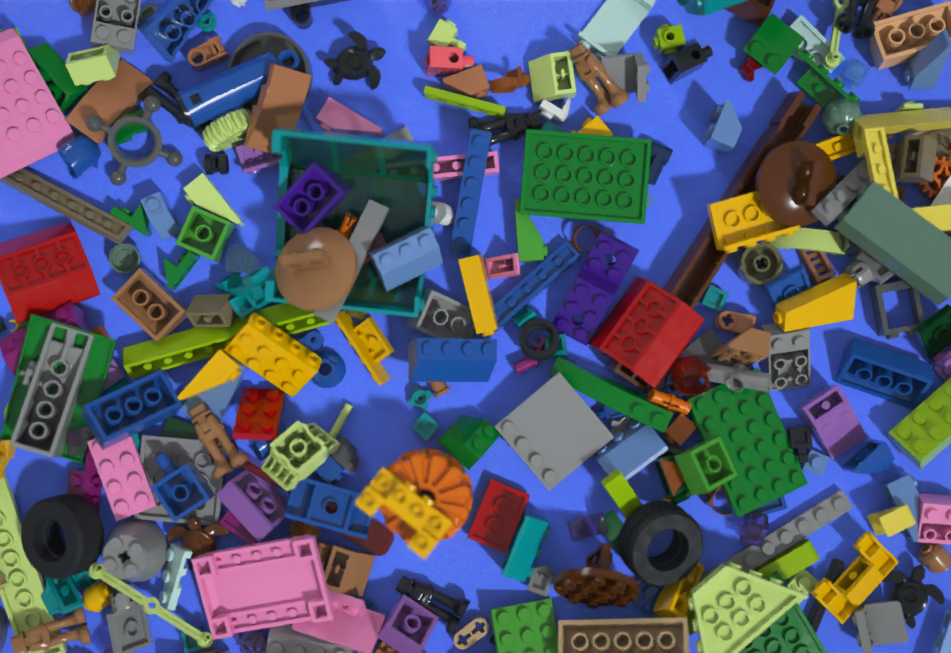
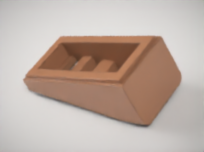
M797 249L815 286L836 276V272L824 252L815 251L807 255L806 252L808 250ZM814 257H819V259L813 262L810 261ZM820 264H822V266H823V267L818 268V269H815V268H814L815 266H818V265H820ZM826 272L825 275L819 276V274Z

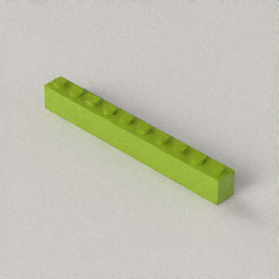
M288 303L278 304L254 312L264 317L287 335L332 324L313 314L314 311L302 310ZM251 315L241 320L238 316H235L230 327H196L167 335L158 342L153 339L124 347L123 366L130 378L134 379L152 374L160 369L163 371L213 357L219 349H225L226 345L245 325Z

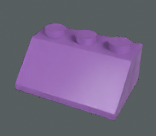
M253 465L231 479L216 495L258 542L267 537L287 519L284 518L288 503Z

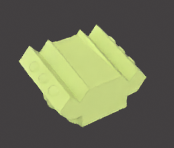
M296 421L270 444V454L260 469L284 490L289 491L294 489L299 481L306 479L323 464L330 454L335 453L341 443L314 422L304 424Z

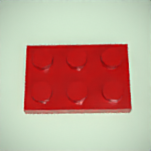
M243 388L233 429V439L271 441L277 439L286 396L285 392L281 389Z
M491 478L467 538L506 554L530 494Z

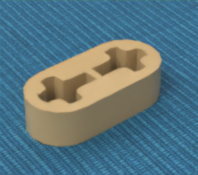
M476 616L458 629L453 638L455 646L458 649L464 650L485 636L489 630L488 620L483 616ZM477 621L480 624L483 622L485 623L483 625V631L478 629L473 633L472 630L476 628ZM468 633H470V636L467 637L466 644H464V642H458L460 634L462 636H465Z

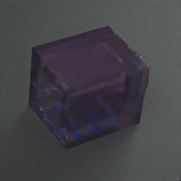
M755 511L747 513L739 527L740 542L760 547L769 531L768 515Z

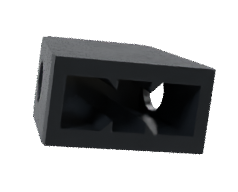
M699 43L692 44L671 54L661 65V69L671 85L699 70L708 61L707 58L713 56V51L709 45L701 47Z

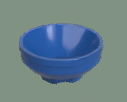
M328 350L316 353L322 359L321 364H330L332 371L329 375L324 376L318 370L311 378V381L322 388L337 386L342 382L346 373V365L343 358L336 352Z

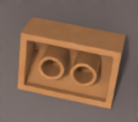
M139 268L111 298L156 342L177 328L187 317L185 314L187 307L147 269Z

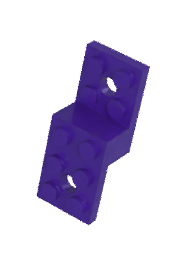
M602 230L552 321L556 329L587 346L614 300L618 287L636 258L639 249ZM611 254L616 258V261L609 263L606 261L605 256ZM573 315H581L584 321L576 322L573 319Z

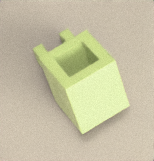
M439 19L427 39L428 46L458 47L463 49V53L466 49V43L456 39L458 35L456 24L447 19L445 21Z

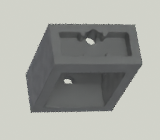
M904 280L868 287L878 336L885 335L886 339L899 337L898 333L906 332V335L916 334L915 329L925 322L918 290ZM908 288L915 324L889 329L882 293Z

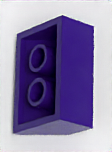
M314 161L273 208L301 235L309 232L314 227H318L350 193L352 188L338 174Z

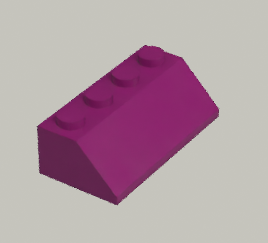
M72 302L42 317L90 332L86 313ZM28 325L0 340L2 358L15 377Z

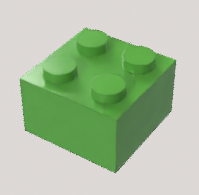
M192 205L175 244L219 263L236 225Z
M720 436L703 441L674 456L692 496L710 492L738 476Z

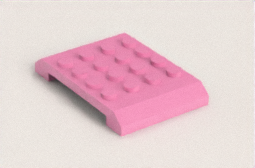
M13 28L0 33V179L58 152V148L63 143L75 138L70 125L65 120L66 118L19 35Z
M306 534L211 551L195 556L191 560L213 640L232 637L235 633L311 620L312 623H317L335 618L315 535Z

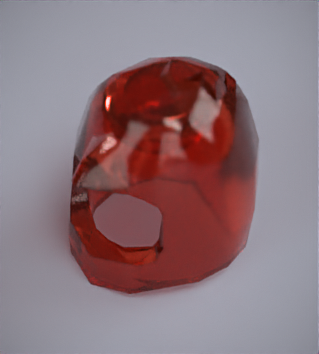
M696 355L678 357L671 367V378L676 391L685 396H697L707 393L711 388L707 372L711 368L704 364ZM702 377L705 380V383L700 386L699 381Z

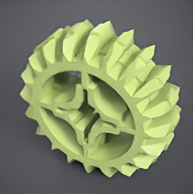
M240 109L229 112L206 126L202 132V137L209 150L212 152L224 151L243 142L246 139L251 117L250 110Z

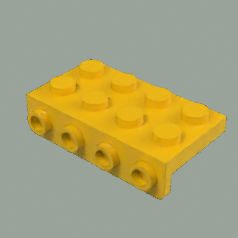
M756 191L707 204L716 250H723L725 253L738 251L737 247L743 245L744 248L756 246L757 241L761 240L763 242L774 241L778 235L783 237L795 234V230L801 229L799 225L786 226L771 219L762 209Z
M257 313L251 314L245 325L223 350L291 397H294L318 372L322 363V359L316 353L303 346L300 342Z

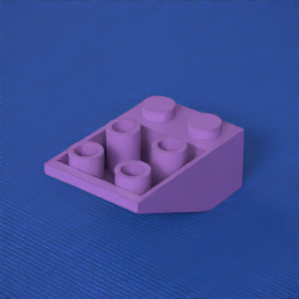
M829 385L796 407L807 425L811 426V431L831 460L867 437L850 402L838 385Z

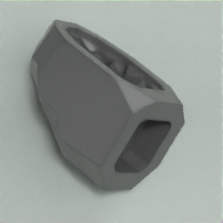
M342 436L338 440L341 443L335 453L330 455L351 473L358 468L359 458L356 455L357 449Z

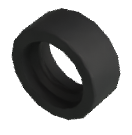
M534 319L523 326L519 335L521 350L531 360H547L554 356L558 350L560 343L558 330L548 320ZM534 329H545L550 333L552 342L545 351H534L528 346L527 337Z

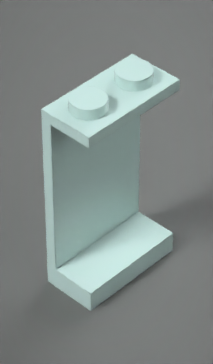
M606 0L585 29L578 34V44L583 42L587 49L590 48L599 60L603 56L617 55L654 7L657 0Z

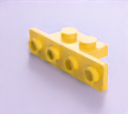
M346 310L339 312L336 324L348 338L349 344L358 353L361 362L370 371L372 379L379 386L389 381L391 377L380 361L395 350L373 317L367 318L356 326Z

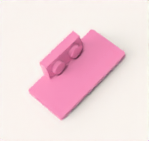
M329 590L335 614L333 620L312 623L311 620L293 623L292 625L294 631L361 653H372L378 639L377 635L386 617L384 614L366 609L364 600Z

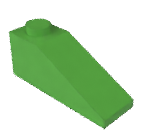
M519 198L514 199L519 263L543 262L544 256H548L547 244H543V239L529 215L519 214L520 200Z

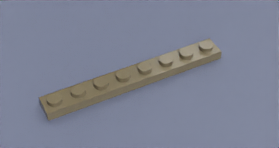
M24 168L0 179L2 183L118 245L132 231L131 225Z

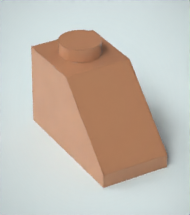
M482 64L442 78L445 88L460 95L482 99L488 96L487 93L490 92V86Z

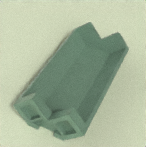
M875 181L868 186L863 185L856 194L858 196L856 202L848 210L844 209L837 216L838 223L834 228L935 304L940 305L951 297V237Z

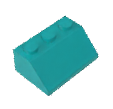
M524 511L501 567L502 576L525 582L527 577H531L535 567L532 565L534 558H539L543 548L540 546L543 538H547L551 529L548 526V520Z

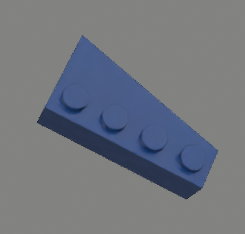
M168 0L138 27V30L164 60L172 63L176 57L175 55L183 47L187 37L198 24L197 22L205 14L213 0Z

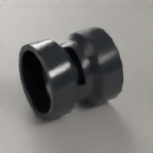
M206 154L204 157L206 175H214L215 173L228 175V155L220 154L219 156H214L213 154Z

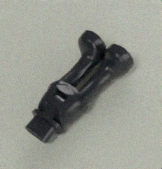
M850 0L846 12L840 13L837 17L836 27L844 34L850 33L854 28L852 36L857 39L872 37L875 32V24L869 19L873 7L877 4L878 0ZM860 6L862 10L858 18L857 24L854 27L856 21L855 15L858 7Z
M164 71L155 79L153 84L177 101L174 93L179 90L171 83L172 76L170 73ZM153 86L148 88L143 96V103L145 98L150 95L158 97L163 109L173 115L179 124L190 127L181 108L169 101ZM209 120L192 129L195 132L199 131L202 133L206 126L214 121Z
M527 111L526 114L507 113L506 116L487 122H480L475 116L468 117L469 129L494 131L506 127V131L491 135L490 146L511 139L518 140L519 137L525 135L526 129L535 130L543 127L538 111L534 113Z
M404 575L395 589L438 616L445 623L446 633L450 636L455 632L471 602L466 598H452L441 593L431 584L416 581L415 578L411 580ZM434 599L435 601L447 606L448 608L452 609L456 614H453L438 607L437 605L433 604L431 600Z

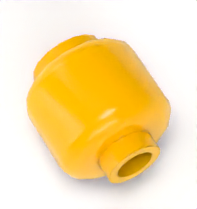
M104 581L93 583L83 591L82 601L84 607L93 612L104 610L111 605L110 594L115 592L114 588Z

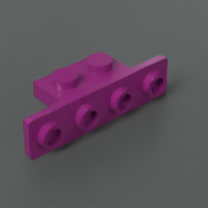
M87 451L85 470L70 469L67 493L84 498L99 514L102 481L91 451Z

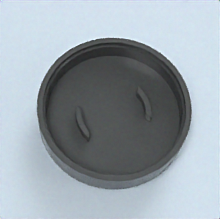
M261 32L245 39L233 52L228 65V69L267 51H271L278 58L282 51L292 50L296 52L299 58V72L312 75L306 98L309 95L313 81L312 66L306 52L294 40L277 32ZM287 60L283 64L285 66H292L294 62ZM259 98L242 105V107L252 112L253 105L258 104Z

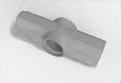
M707 363L704 380L726 384L732 391H742L744 388L768 392L771 374L751 371L741 363H735L731 367Z

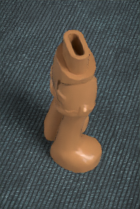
M583 42L569 49L573 56L572 62L575 64L580 79L591 88L597 98V103L594 107L597 116L606 113L612 106L614 108L619 107L629 99V94L610 78L604 69V64L592 53L590 48L587 49ZM596 77H598V78L600 79V81L604 84V86H605L606 89L608 90L609 94L605 91V89H604V88L601 86V84L597 81Z
M203 403L189 411L193 418L191 422L194 424L198 441L204 444L216 464L212 472L215 480L227 475L234 468L241 466L250 459L245 452H240L234 446L224 430V425L212 415L211 410L206 409ZM217 438L219 440V442L225 449L227 455L229 456L230 463L225 458V456L217 446L214 439Z
M83 607L73 610L71 614L46 623L38 622L36 626L26 631H21L20 635L11 637L14 653L48 651L53 646L74 640H79L82 644H90L91 638L87 624L53 636L50 634L52 631L68 626L86 623Z

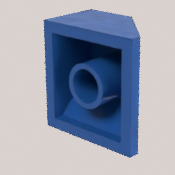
M871 439L841 468L852 473H884L892 466L891 462L895 458L885 441Z

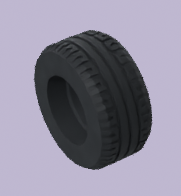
M67 493L42 499L33 504L23 520L21 541L26 558L36 571L48 578L64 579L88 570L93 563L97 562L104 544V531L101 519L95 508L84 498ZM59 524L66 536V547L63 545L59 535Z
M664 500L651 501L635 509L624 521L618 537V550L623 563L638 579L653 586H668L687 577L698 564L703 550V534L695 519L675 503ZM673 529V539L670 546L658 556L647 557L648 546L654 536L663 530Z

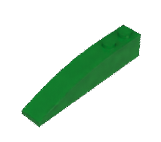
M561 356L557 357L549 374L553 377L556 373L560 372L575 390L628 417L665 433L674 410H668L662 405L649 402L647 396Z

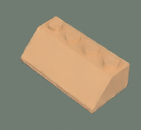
M951 1L875 21V32L870 37V53L876 69L881 70L910 62L943 30L948 31L951 40Z

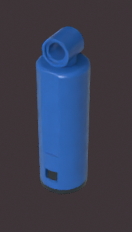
M284 50L276 58L271 51H267L174 93L190 128L192 129L258 99L261 86L267 83L271 64L299 71V58L296 52ZM287 60L294 62L292 66H285L283 63Z

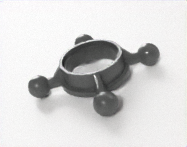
M150 95L145 98L143 103L145 110L142 116L129 115L116 121L113 126L103 123L102 118L98 115H90L86 119V127L90 131H103L108 134V148L112 156L120 162L118 168L113 170L109 176L111 183L116 186H121L126 182L127 176L125 172L128 167L149 165L158 156L165 158L167 163L173 167L179 166L183 161V156L179 151L162 149L160 131L150 121L153 112H157L161 107V102L156 96ZM138 123L147 127L154 137L152 149L147 154L139 157L123 153L116 143V135L123 126Z

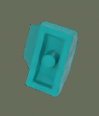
M46 577V587L41 598L49 615L58 613L64 615L84 606L71 577L64 579Z

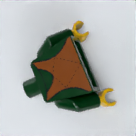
M667 445L669 449L653 462L666 494L661 500L673 502L677 505L688 500L692 495L674 457L684 450Z

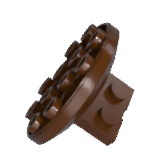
M807 141L785 142L773 148L762 160L756 176V194L762 209L771 219L786 226H806L819 220L811 210L837 186V174L832 160L823 149Z
M606 543L601 544L587 556L586 567L562 571L554 577L553 581L555 592L566 598L568 603L587 604V607L591 609H597L599 606L627 607V603L636 601V598H638L640 586L632 577L610 569L613 554L611 553V545Z

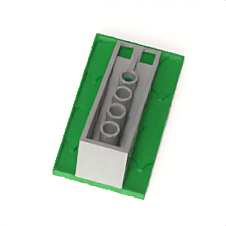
M31 314L0 440H11L10 446L51 458H65L84 464L88 450L87 441H90L92 432L81 413L84 405L102 397L117 340ZM30 361H36L38 364L34 370L30 386L23 385L25 376L20 375L21 370L26 371Z

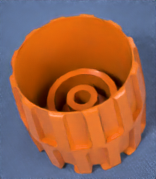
M433 448L415 449L395 459L387 468L404 483L408 480L416 486V492L419 495L423 491H428L431 494V499L435 502L433 506L453 521V524L439 541L448 540L454 536L467 521L473 503L472 483L466 470L456 458ZM385 504L379 507L387 528L402 537L401 540L409 543L418 531Z

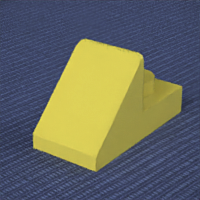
M908 504L870 513L867 516L876 536L886 533L890 537L916 524Z

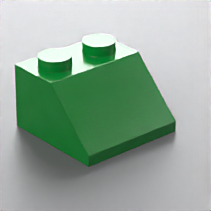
M771 13L742 50L776 75L805 38L775 14Z
M461 415L437 442L469 470L481 459L501 434L486 419Z

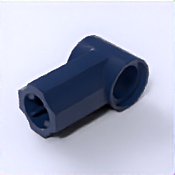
M653 141L651 145L648 184L653 186L656 184L663 167L666 166L673 152V149L656 141Z

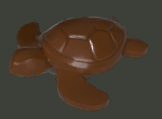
M192 514L188 519V528L184 525L175 526L167 534V539L172 541L182 538V547L192 551L191 558H188L191 561L195 556L216 551V541L213 535L227 537L229 530L218 522H212L203 529L201 528L200 518ZM192 561L188 566L190 571L194 570Z

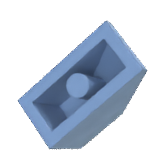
M157 192L140 200L148 219L163 241L180 234L181 228L165 194Z

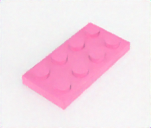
M133 435L104 450L101 449L96 439L87 441L116 521L158 506Z

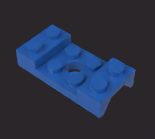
M308 478L299 481L296 487L291 490L284 518L365 540H367L372 517L354 504L362 493ZM333 501L336 503L337 511L334 514L326 512L325 505L327 502Z

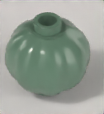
M840 98L831 101L826 106V109L822 112L821 119L828 133L845 135L852 133L854 122L862 116L860 106L855 101Z

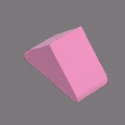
M518 253L485 259L488 279L520 276Z

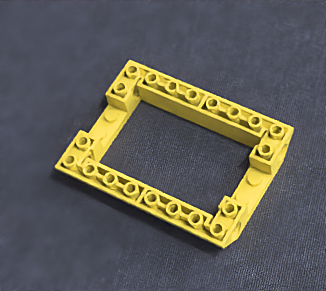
M951 107L868 114L856 119L852 133L857 158L866 157L870 182L875 181L898 198L886 134L951 128ZM951 204L911 208L941 231H951Z

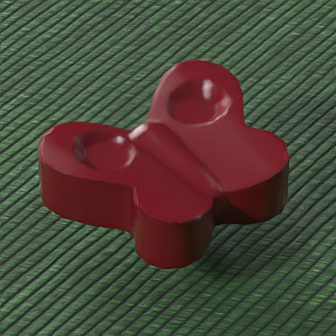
M747 55L745 56L744 63L739 66V71L743 72L745 81L752 82L754 80V71L760 69L763 65Z

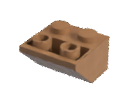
M750 328L711 352L710 357L718 358L720 362L741 363L749 367L768 357L771 333Z
M335 543L324 573L328 589L343 594L363 596L376 555Z

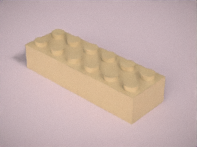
M687 617L558 620V653H690L689 621Z

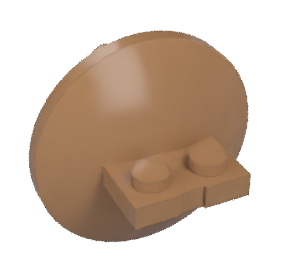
M314 227L307 233L301 235L298 233L289 240L278 257L275 270L278 289L290 304L306 311L328 309L339 303L351 290L358 271L357 254L351 242L334 229Z

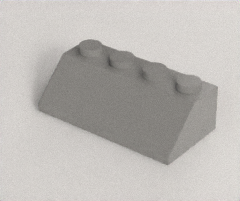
M293 624L270 627L266 653H354L352 649L294 631L292 629Z

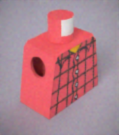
M429 46L425 56L426 76H450L461 72L463 68H473L474 56H463V49L458 47Z

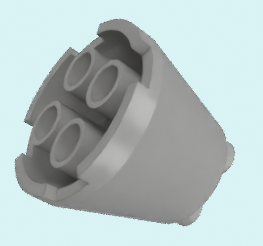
M142 519L127 520L116 526L109 534L103 551V567L114 577L127 582L138 583L147 581L161 572L166 565V552L169 549V542H167L160 527L154 522Z

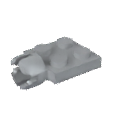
M863 251L858 257H852L854 262L847 266L845 273L856 279V288H862L870 281H875L880 286L895 275L894 272L866 251Z
M119 590L116 592V596L115 592L111 593L112 612L107 614L106 618L113 653H131L152 645L147 614L144 612L143 606Z

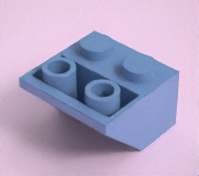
M728 99L715 108L710 119L713 123L707 127L702 138L705 140L703 146L727 155L735 148L742 131V126L732 102Z

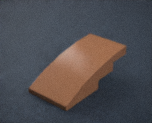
M122 59L118 64L116 77L108 81H98L78 102L65 120L100 145L108 134L103 131H90L86 127V119L90 115H98L102 118L103 123L113 126L116 121L136 110L148 88L154 85V81Z
M276 64L270 65L267 83L261 86L258 104L253 105L244 147L282 156V154L271 152L272 130L276 127L295 129L312 75Z

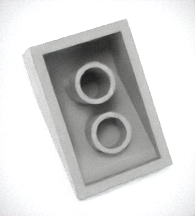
M424 287L422 298H425L424 311H420L418 318L408 317L405 325L434 338L472 339L476 330L470 307Z

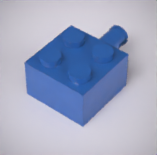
M166 452L154 459L165 475L162 480L152 485L151 489L174 523L215 496L193 461H189L178 468L174 466Z

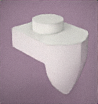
M571 98L567 99L562 109L543 99L537 110L541 111L540 115L546 119L551 120L552 118L564 123L569 113Z
M433 201L432 206H436L435 219L431 218V223L439 225L454 223L456 213L453 208L445 203Z

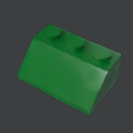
M47 42L28 49L30 57L65 117L85 96L88 86L83 84L75 86L65 65L66 62Z

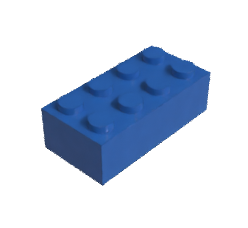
M160 369L84 405L81 414L101 449L104 450L179 413L182 403L177 398L178 396L164 372Z

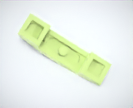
M801 228L795 230L794 235L786 237L778 235L776 240L769 242V244H772L777 249H799L848 256L844 252L839 232Z

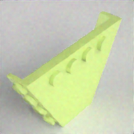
M729 562V565L721 564L690 591L691 597L687 598L689 609L694 611L695 619H692L694 633L698 632L699 641H696L697 652L738 653L801 598L806 599L809 596L804 594V589L791 584L790 588L782 585L783 581L773 577H770V580L761 578V573L751 569L749 573L741 570L742 566Z

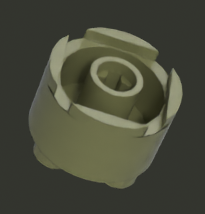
M761 242L757 243L756 246L744 248L739 253L735 269L738 276L745 283L752 286H762L781 274L783 261L779 250L775 246ZM760 260V265L763 267L757 268L756 261Z

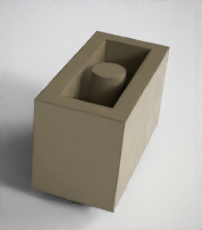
M231 294L195 295L185 312L194 327H230L236 316L235 311L228 303L233 299Z

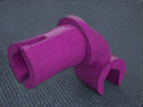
M539 334L541 339L539 344L534 343L531 337L530 342L532 347H534V351H544L545 340L541 334ZM525 357L517 362H513V365L519 375L533 367L538 368L540 361Z

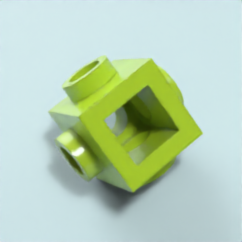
M665 24L657 29L654 37H652L654 49H658L659 55L665 54V56H670L684 49L686 40L682 24L675 26Z

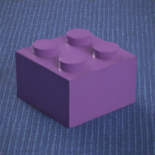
M404 594L394 604L377 638L400 653H421L439 617Z

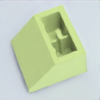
M108 44L68 53L65 65L75 86L89 85L100 80L108 81L116 77L120 53Z
M569 51L550 53L528 61L534 103L542 102L543 99L553 101L568 99L569 97L575 98L576 85L572 57Z

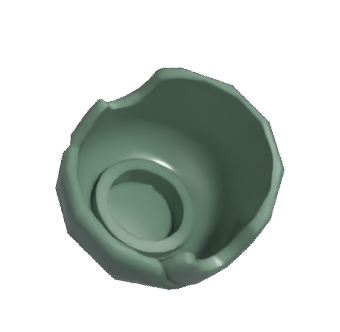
M122 242L110 250V265L118 273L129 274L140 266L142 256L134 244Z

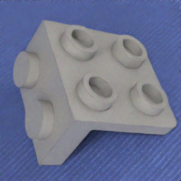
M643 53L603 56L600 61L604 64V69L610 78L626 92L635 91L637 102H646V93L650 91L646 75L650 74L649 62L644 60ZM601 82V86H602V87L605 89V91L609 94L608 90L606 89V87L604 86V84Z
M900 601L864 603L855 610V613H852L853 624L858 626L859 630L857 643L859 647L862 646L863 653H872L874 645L905 643L908 641L909 637Z

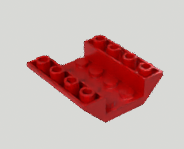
M70 220L0 243V282L17 324L30 320L31 314L42 316L55 311L69 302L76 304L100 295L92 268Z
M636 277L588 344L602 354H607L655 389L705 319L682 300L650 280Z

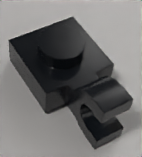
M811 426L788 428L790 449L796 448L795 454L799 463L808 462L806 448L813 447Z

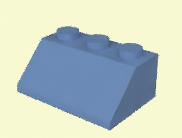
M426 225L368 253L386 292L443 264L436 238L431 227Z
M634 419L625 429L616 432L613 435L614 438L592 456L607 476L616 469H619L625 479L628 480L669 448L652 427Z

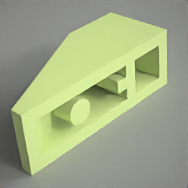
M204 173L183 188L187 193L185 198L191 205L196 204L200 208L243 227L245 225Z

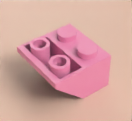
M919 493L917 542L951 544V495Z

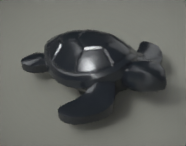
M355 30L350 31L348 36L356 45L342 50L336 59L327 58L324 60L326 66L333 68V72L336 74L333 77V84L335 86L341 84L343 78L359 80L368 74L370 77V89H376L381 80V73L373 62L382 59L386 49L375 47L368 50L366 37Z
M917 565L912 570L911 577H906L899 570H892L882 580L884 582L897 583L892 590L891 600L901 602L906 624L912 629L916 626L914 616L925 609L928 596L934 598L941 605L945 601V596L938 586L923 584L922 580L925 578V568L923 565Z

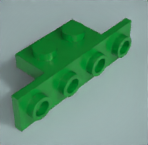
M799 49L795 52L811 66L796 83L824 109H826V106L831 101L837 100L841 95L858 104L860 99L852 91L849 94L842 89L845 85L837 78L832 80L827 75L830 71L821 63L817 66L811 60L814 57L806 49L803 52Z

